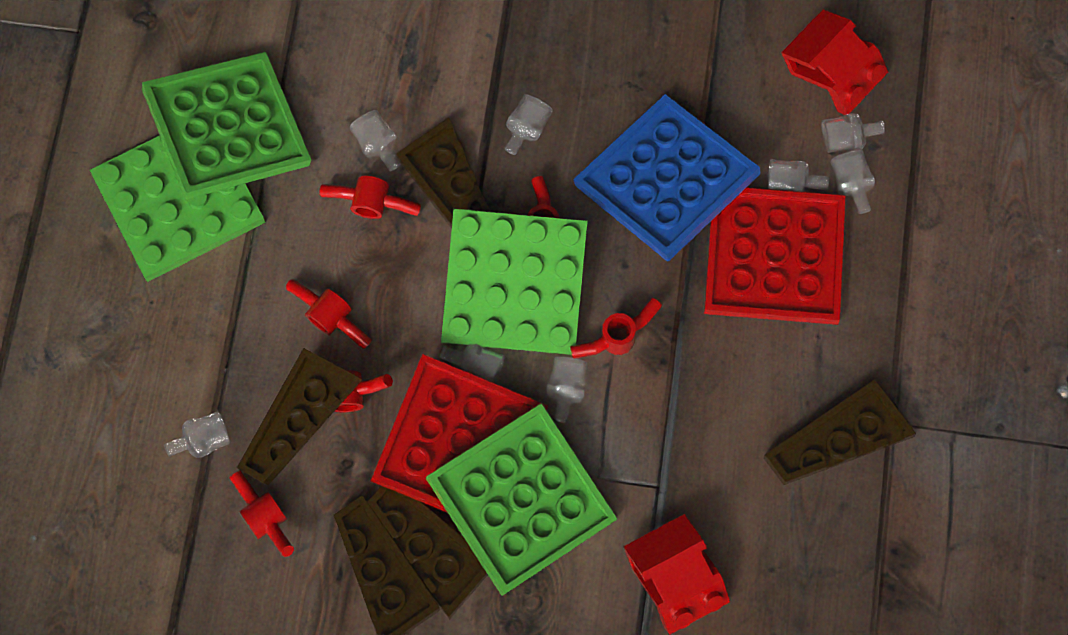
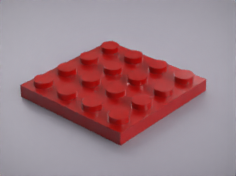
M745 188L710 222L704 314L838 325L841 307L846 195Z
M422 354L370 481L447 512L429 485L426 477L537 407L541 402ZM542 403L545 410L547 411L548 405Z

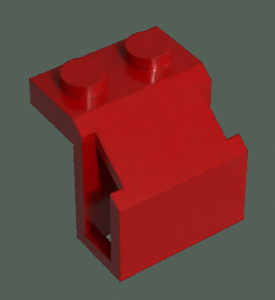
M823 9L781 53L791 75L828 90L837 112L848 116L885 77L888 70L880 50L873 43L862 40L855 34L853 29L856 25L852 20Z
M685 514L623 546L631 569L655 603L662 624L669 635L686 628L696 620L730 603L720 572L704 552L707 547Z

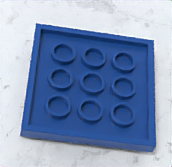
M665 94L573 180L579 190L669 262L751 184L761 172L757 164Z

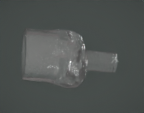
M524 94L506 122V127L513 132V135L505 150L512 155H516L525 139L531 142L538 141L553 109L541 100Z
M378 110L362 115L350 125V131L357 139L366 158L372 159L380 156L389 171L399 167L400 163L391 151V148L397 144L398 139L391 127L383 120Z
M855 113L832 119H824L821 122L822 135L828 153L844 150H862L866 146V137L885 133L882 121L863 124L859 115Z
M856 150L834 157L830 162L835 173L838 193L846 195V197L853 196L859 214L869 212L871 207L866 192L874 188L875 179L867 164L864 151Z
M770 159L767 189L807 192L808 188L828 189L829 177L810 175L808 165L804 161Z
M470 343L463 352L443 346L440 353L441 359L457 364L458 369L495 384L505 361V355L493 352L477 343Z
M554 357L546 394L549 398L557 400L554 415L555 421L567 422L570 403L583 401L588 363L586 361L568 357Z
M219 411L207 416L184 422L182 425L183 437L164 444V447L169 457L188 450L193 457L202 458L218 448L231 444V439Z

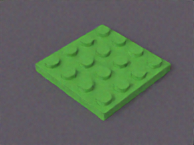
M266 52L142 82L143 94L185 199L310 166V155Z
M160 135L90 169L147 282L266 223L246 184L185 199Z
M454 209L441 343L571 355L570 346L576 345L588 221Z
M542 403L426 477L429 485L501 596L617 520V517Z

